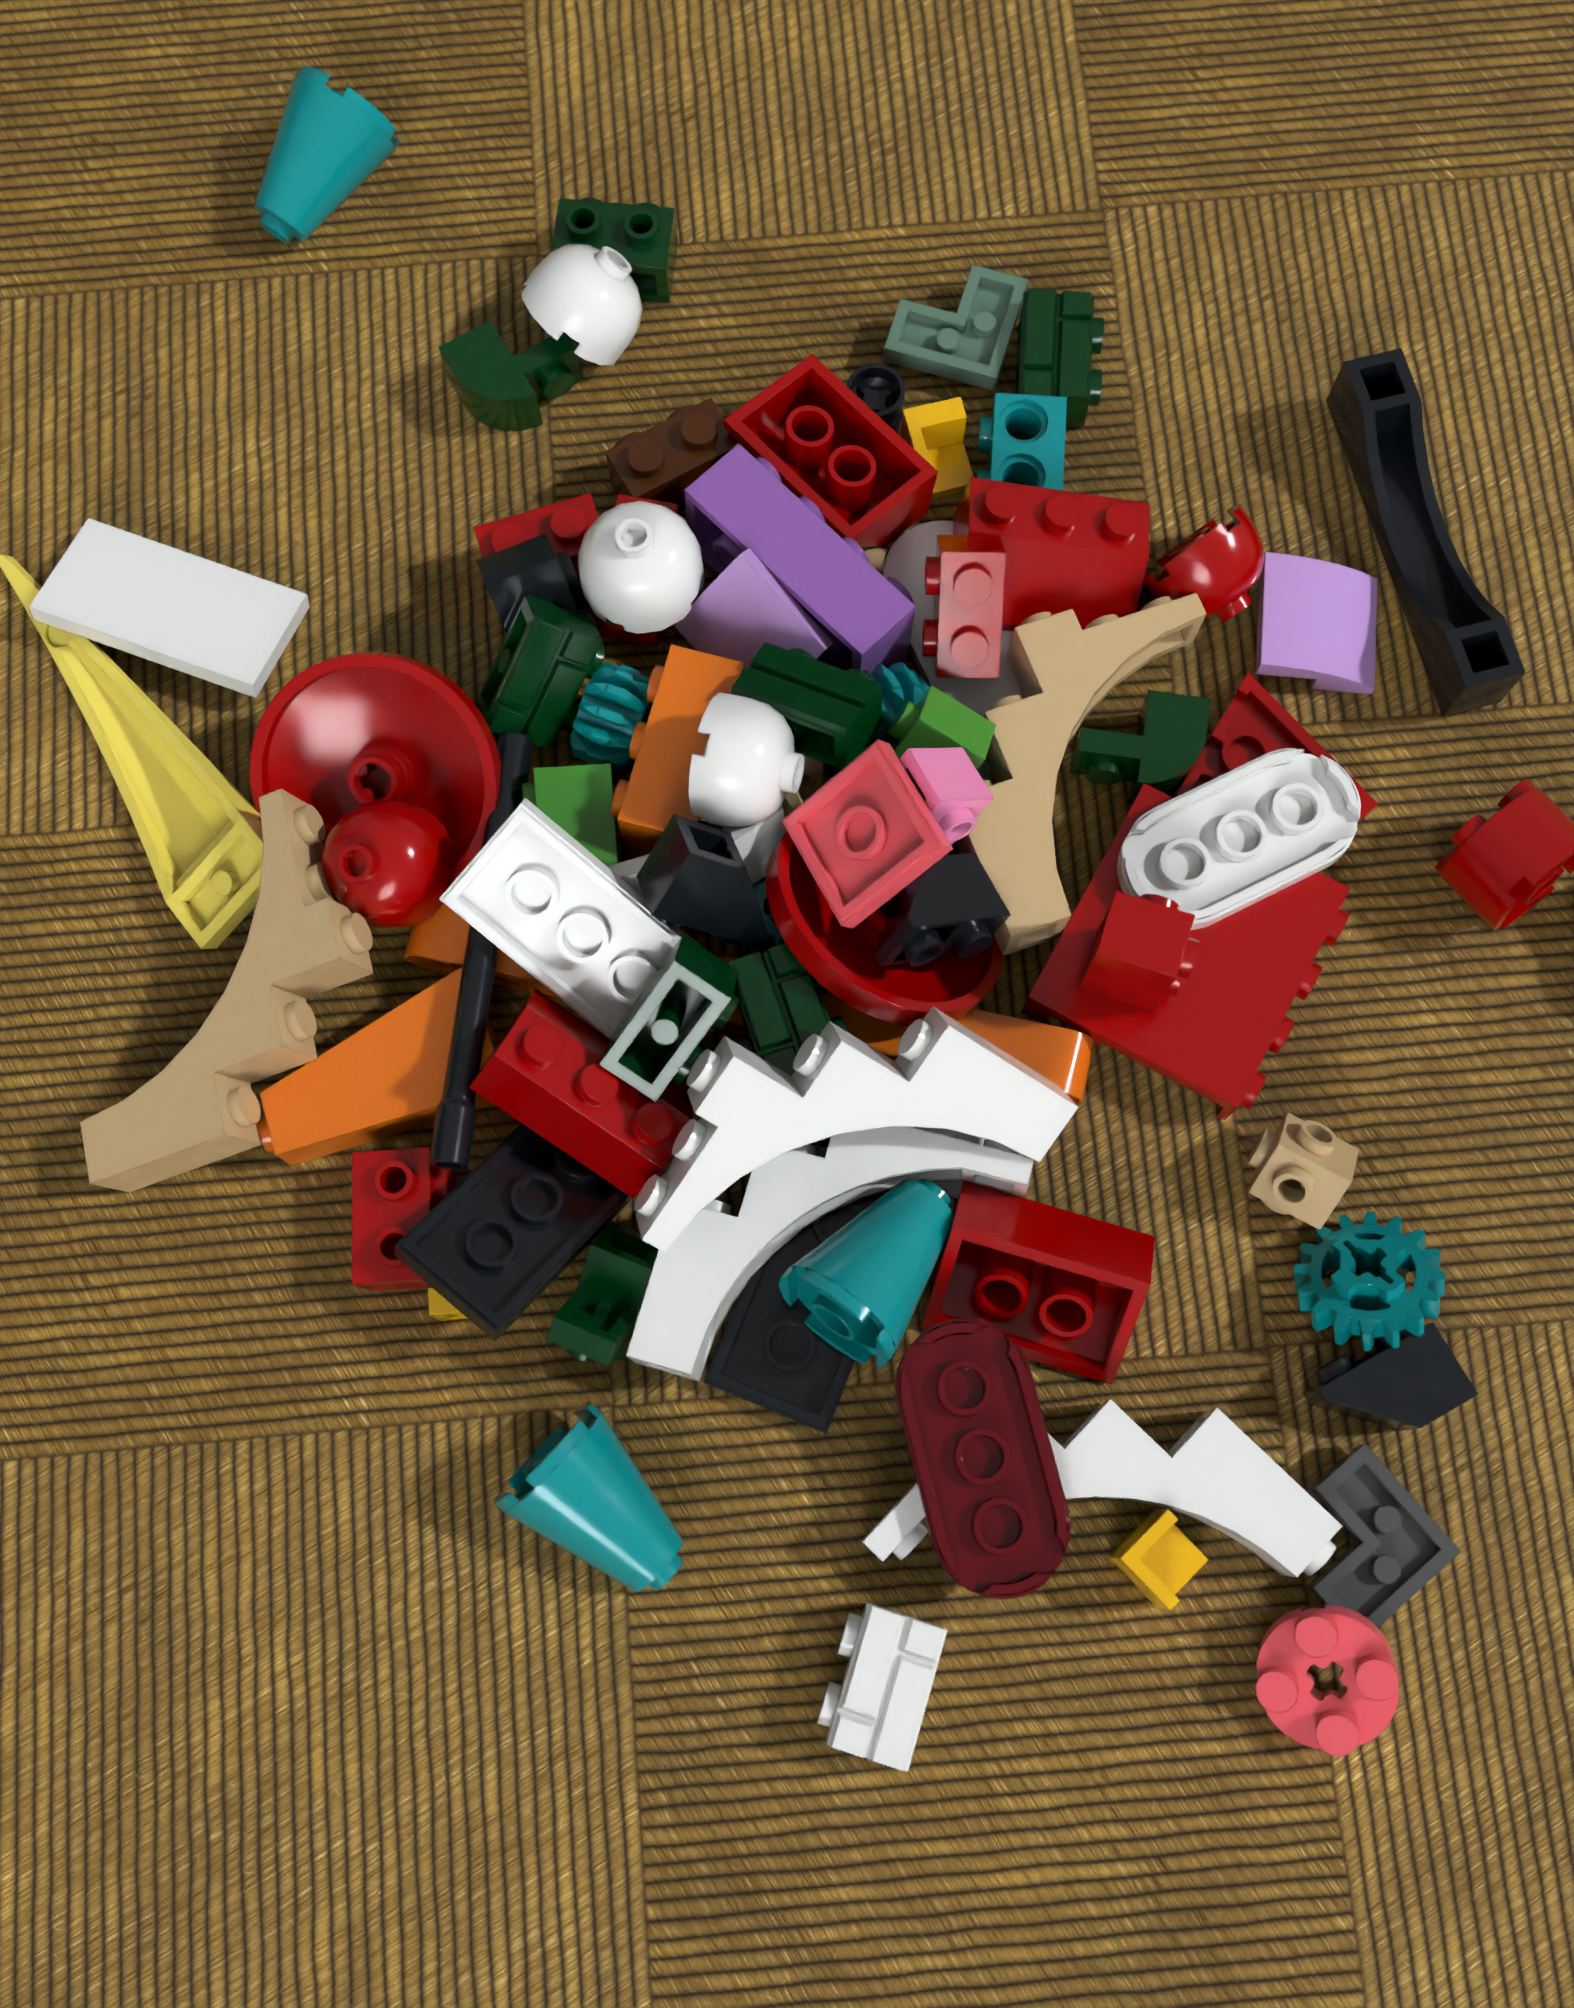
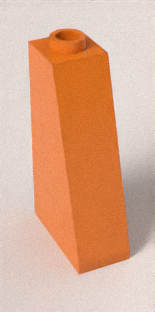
M462 968L453 971L318 1056L317 1060L308 1062L262 1091L260 1097L264 1113L261 1114L260 1120L257 1122V1129L267 1152L274 1151L277 1157L293 1166L434 1123L436 1109L442 1099ZM489 1015L480 1070L497 1046ZM476 1093V1110L494 1105Z

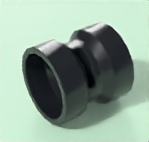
M879 363L867 364L857 368L849 376L846 386L899 434L905 398V387L901 376L891 367Z

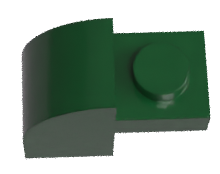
M490 320L438 347L448 380L466 409L481 423L498 430L524 431L542 425L543 421L538 403L547 398L560 397L567 393L574 384L582 381L578 355L574 353L576 346L565 332H563L558 340L551 336L512 356Z
M1148 690L1138 715L1136 735L1085 727L1080 728L1072 752L1070 773L1085 775L1088 781L1102 785H1113L1121 781H1129L1128 805H1133L1144 783L1169 796L1181 787L1204 747L1211 699Z
M611 1221L590 1245L577 1289L553 1317L546 1340L564 1347L571 1356L582 1361L599 1362L606 1366H609L614 1358L622 1361L629 1348L659 1249L643 1241L640 1232Z

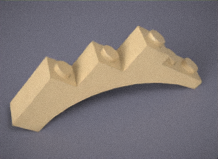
M1197 593L1175 600L1171 596H1163L1149 602L1141 611L1120 618L1116 614L1099 617L1089 623L1083 630L1073 609L1054 615L1050 612L1036 613L1015 627L1007 657L1025 698L1023 699L1021 695L1004 697L996 701L989 707L988 711L984 712L983 717L996 724L986 760L997 784H993L991 780H983L994 799L976 818L977 824L975 828L962 839L955 841L960 854L975 852L1011 914L993 934L1003 956L1062 935L1071 917V912L1056 866L1052 816L1057 773L1064 753L1084 719L1117 684L1151 660L1194 641L1207 614Z
M281 788L259 797L263 837L259 896L246 945L224 993L197 1034L159 1074L123 1101L80 1122L89 1183L92 1185L133 1192L262 1145L257 1129V1122H259L261 1117L259 1101L252 1091L251 1084L318 1059L313 1037L317 1031V1024L314 1013L307 1004L306 999L373 974L369 950L373 945L370 928L359 913L352 914L348 907L333 900L334 897L324 875L321 854L323 851L322 841L326 837V829L322 817L315 807Z

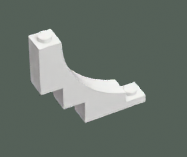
M1111 1399L1100 1403L1062 1446L1048 1434L1066 1499L1083 1497L1124 1499L1156 1505L1190 1516L1225 1533L1250 1549L1281 1576L1298 1577L1302 1571L1307 1576H1311L1330 1559L1336 1550V1546L1330 1540L1342 1525L1218 1408L1204 1411L1167 1453ZM917 1483L903 1495L861 1540L882 1562L891 1552L902 1561L929 1532L920 1522L925 1515Z

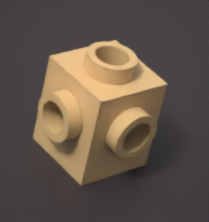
M1287 1113L1276 1132L1273 1133L1264 1129L1251 1150L1247 1164L1255 1167V1172L1248 1193L1261 1199L1271 1210L1284 1215L1290 1214L1321 1230L1352 1183L1359 1149L1337 1138L1325 1125L1312 1120L1304 1121Z

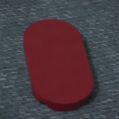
M953 1319L938 1323L925 1330L908 1347L900 1361L895 1379L896 1404L932 1546L944 1570L962 1587L976 1594L995 1599L1021 1597L1045 1585L1061 1564L1071 1538L1069 1509L1031 1369L1020 1347L1007 1335H1003L998 1329L992 1328L988 1324L974 1319Z

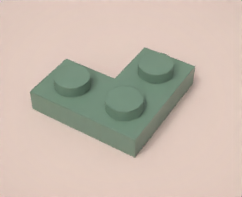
M972 265L957 313L900 298L884 346L883 361L995 391L1020 313L1023 292L1027 290L1028 279Z

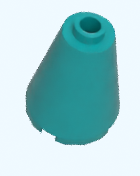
M309 66L300 67L294 76L254 204L255 209L262 215L258 222L259 225L272 236L287 244L290 243L293 237L300 241H305L395 151L400 143V138L393 137L396 129L377 108L348 86L343 93L326 87L325 85L330 75Z
M908 1179L901 1181L791 1265L781 1276L778 1284L783 1298L790 1307L799 1298L811 1311L804 1323L832 1347L862 1364H865L871 1355L877 1356V1367H884L897 1351L949 1235L954 1219L953 1212L949 1208L951 1206L950 1197L942 1188L926 1179H921L919 1182Z
M588 1401L574 1412L580 1420L568 1433L559 1425L507 1481L516 1490V1493L514 1495L511 1492L498 1493L495 1498V1504L505 1514L633 1591L639 1592L648 1585L654 1591H657L681 1567L683 1559L677 1553L682 1547L683 1539L601 1410H598Z

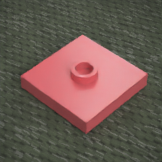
M880 739L875 741L781 820L840 925L852 929L953 850V847L889 743Z

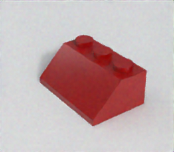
M813 354L724 419L723 427L755 458L763 457L770 462L780 475L782 484L798 498L804 496L810 499L823 514L825 523L841 538L850 537L861 547L886 546L928 513L938 471Z
M971 477L954 514L953 535H1000L1006 551L1002 630L1014 631L1015 627L1023 620L1036 613L1050 612L1054 615L1073 609L1083 630L1089 623L1099 617L1116 614L1120 618L1136 612L1149 559L1150 503Z
M535 988L469 1088L634 1199L651 1176H658L665 1169L672 1157V1148L678 1134L685 1124L693 1119V1107L688 1093L670 1081L655 1102L600 1066L599 1063L609 1038Z
M964 1180L921 1327L928 1329L938 1323L953 1319H974L998 1329L1003 1335H1007L1020 1347L1026 1359L1113 1384L1151 1285L1155 1236Z

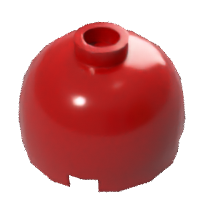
M1241 504L1227 510L1233 521L1226 525L1223 522L1218 525L1212 519L1161 556L1157 562L1165 569L1154 579L1146 570L1142 586L1152 600L1163 596H1171L1175 600L1197 593L1207 613L1205 618L1216 614L1221 622L1232 618L1253 601L1247 591L1260 578L1265 558L1262 539Z
M377 801L364 803L345 813L327 835L321 854V862L326 881L334 897L333 900L348 907L352 914L359 913L369 926L376 928L413 927L433 917L444 904L439 898L450 886L447 885L450 876L449 864H455V850L446 828L429 810L416 805H409L402 801Z

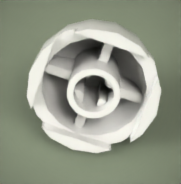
M566 244L553 250L532 271L524 284L526 287L522 291V300L530 314L549 335L558 340L563 332H565L572 339L580 343L574 351L576 355L601 366L614 365L635 336L640 326L642 315L638 287L629 275L632 271L631 265L620 253L607 246L599 250L589 245Z
M644 501L622 503L601 514L585 532L578 553L581 588L594 614L604 622H606L605 618H607L612 623L623 625L625 631L636 634L662 631L683 620L691 611V603L697 597L699 589L702 591L705 581L700 545L686 521L665 506Z
M718 692L710 700L698 728L699 733L710 734L703 756L692 754L688 792L690 809L693 816L700 817V821L723 826H749L765 821L782 805L787 792L796 793L798 791L804 772L803 754L794 753L793 733L784 716L772 706L752 698Z

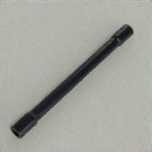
M504 732L496 736L495 742L501 760L500 789L495 811L489 815L485 825L482 847L523 799L522 783L528 782L534 744L532 739L525 735ZM470 924L442 1099L436 1109L428 1164L433 1167L453 1171L467 1170L469 1166L477 1114L475 1108L476 1092L470 1089L469 1086L480 1071L499 950L497 946Z

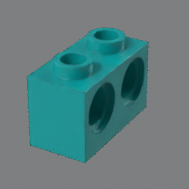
M995 393L992 415L981 416L979 424L978 453H988V470L978 469L976 478L1063 490L1067 397ZM1021 433L1029 436L1031 439L1018 440L1013 438L1011 434Z

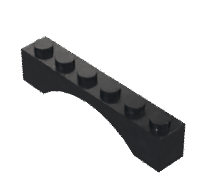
M1402 348L1345 361L1326 399V403L1442 717L1499 703L1525 674V670L1505 617L1486 600L1475 586L1460 561L1447 532L1436 499L1428 464L1421 398Z

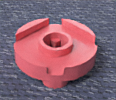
M1324 1605V1609L1310 1608L1304 1611L1298 1608L1279 1617L1270 1626L1261 1641L1256 1661V1696L1272 1722L1291 1739L1314 1749H1322L1330 1755L1344 1756L1352 1753L1357 1746L1366 1744L1376 1738L1390 1723L1399 1701L1398 1667L1387 1638L1365 1616L1340 1605ZM1331 1662L1338 1664L1342 1668L1339 1675V1680L1344 1685L1339 1691L1329 1689L1326 1692H1322L1313 1687L1315 1678L1308 1672V1669L1313 1664L1322 1669L1327 1668Z

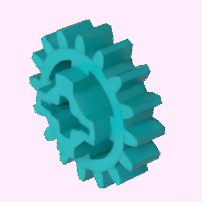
M1367 1211L1363 1224L1354 1225L1352 1220L1346 1214L1339 1216L1340 1230L1332 1232L1324 1226L1321 1230L1315 1228L1317 1245L1302 1243L1299 1248L1301 1264L1294 1265L1298 1306L1300 1311H1311L1312 1328L1318 1332L1330 1325L1334 1326L1335 1343L1340 1346L1348 1341L1351 1335L1360 1337L1363 1351H1371L1374 1345V1338L1384 1337L1386 1342L1394 1349L1400 1347V1331L1406 1329L1409 1333L1420 1337L1424 1334V1316L1438 1318L1440 1314V1296L1445 1295V1272L1440 1271L1439 1250L1425 1249L1424 1231L1419 1229L1408 1235L1403 1234L1402 1218L1397 1216L1391 1219L1387 1226L1377 1225L1375 1213ZM1330 1268L1334 1271V1274L1331 1275V1286L1326 1289L1323 1280ZM1409 1272L1412 1273L1415 1279V1284L1410 1293L1405 1290L1406 1274Z

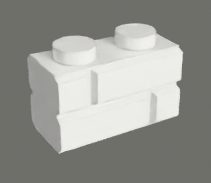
M867 1602L865 1603L862 1616L849 1612L837 1654L849 1657L842 1685L832 1682L828 1683L817 1724L829 1727L826 1745L908 1772L947 1629Z

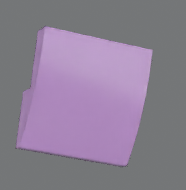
M750 548L740 553L691 605L692 609L686 617L674 625L696 651L744 662L745 668H750L751 660L764 642L786 650L793 648L805 650L816 660L834 644Z
M1265 552V560L1259 578L1255 674L1311 679V689L1372 694L1375 690L1377 578L1350 567L1328 561Z

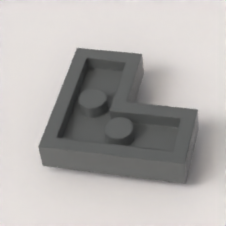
M1358 1444L1309 1488L1356 1541L1307 1586L1323 1606L1340 1605L1352 1609L1365 1616L1379 1628L1461 1552L1366 1444Z

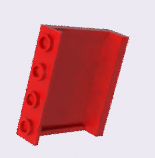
M1144 783L1030 991L1021 1013L1043 1024L1047 1016L1050 1015L1072 1028L1089 1035L1106 1046L1220 1105L1221 1107L1216 1116L1226 1120L1239 1105L1249 1109L1262 1089L1267 1075L1257 1070L1267 1050L1277 1054L1288 1038L1295 1021L1285 1015L1295 996L1305 1000L1315 985L1322 966L1313 961L1322 943L1332 947L1342 932L1350 913L1342 910L1341 906L1350 888L1317 872L1212 925L1191 930L1189 938L1199 940L1200 943L1188 979L1182 978L1175 997L1165 994L1154 1012L1079 989L1099 923L1115 891L1123 892L1119 883L1117 869L1122 843L1134 823L1143 814L1173 799V797Z

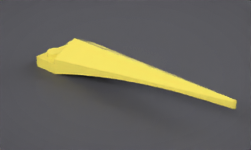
M0 554V567L64 677L112 773L148 856L165 903L201 949H217L257 904L263 854L260 814L245 796L95 641L34 620L29 605L42 587L13 557Z

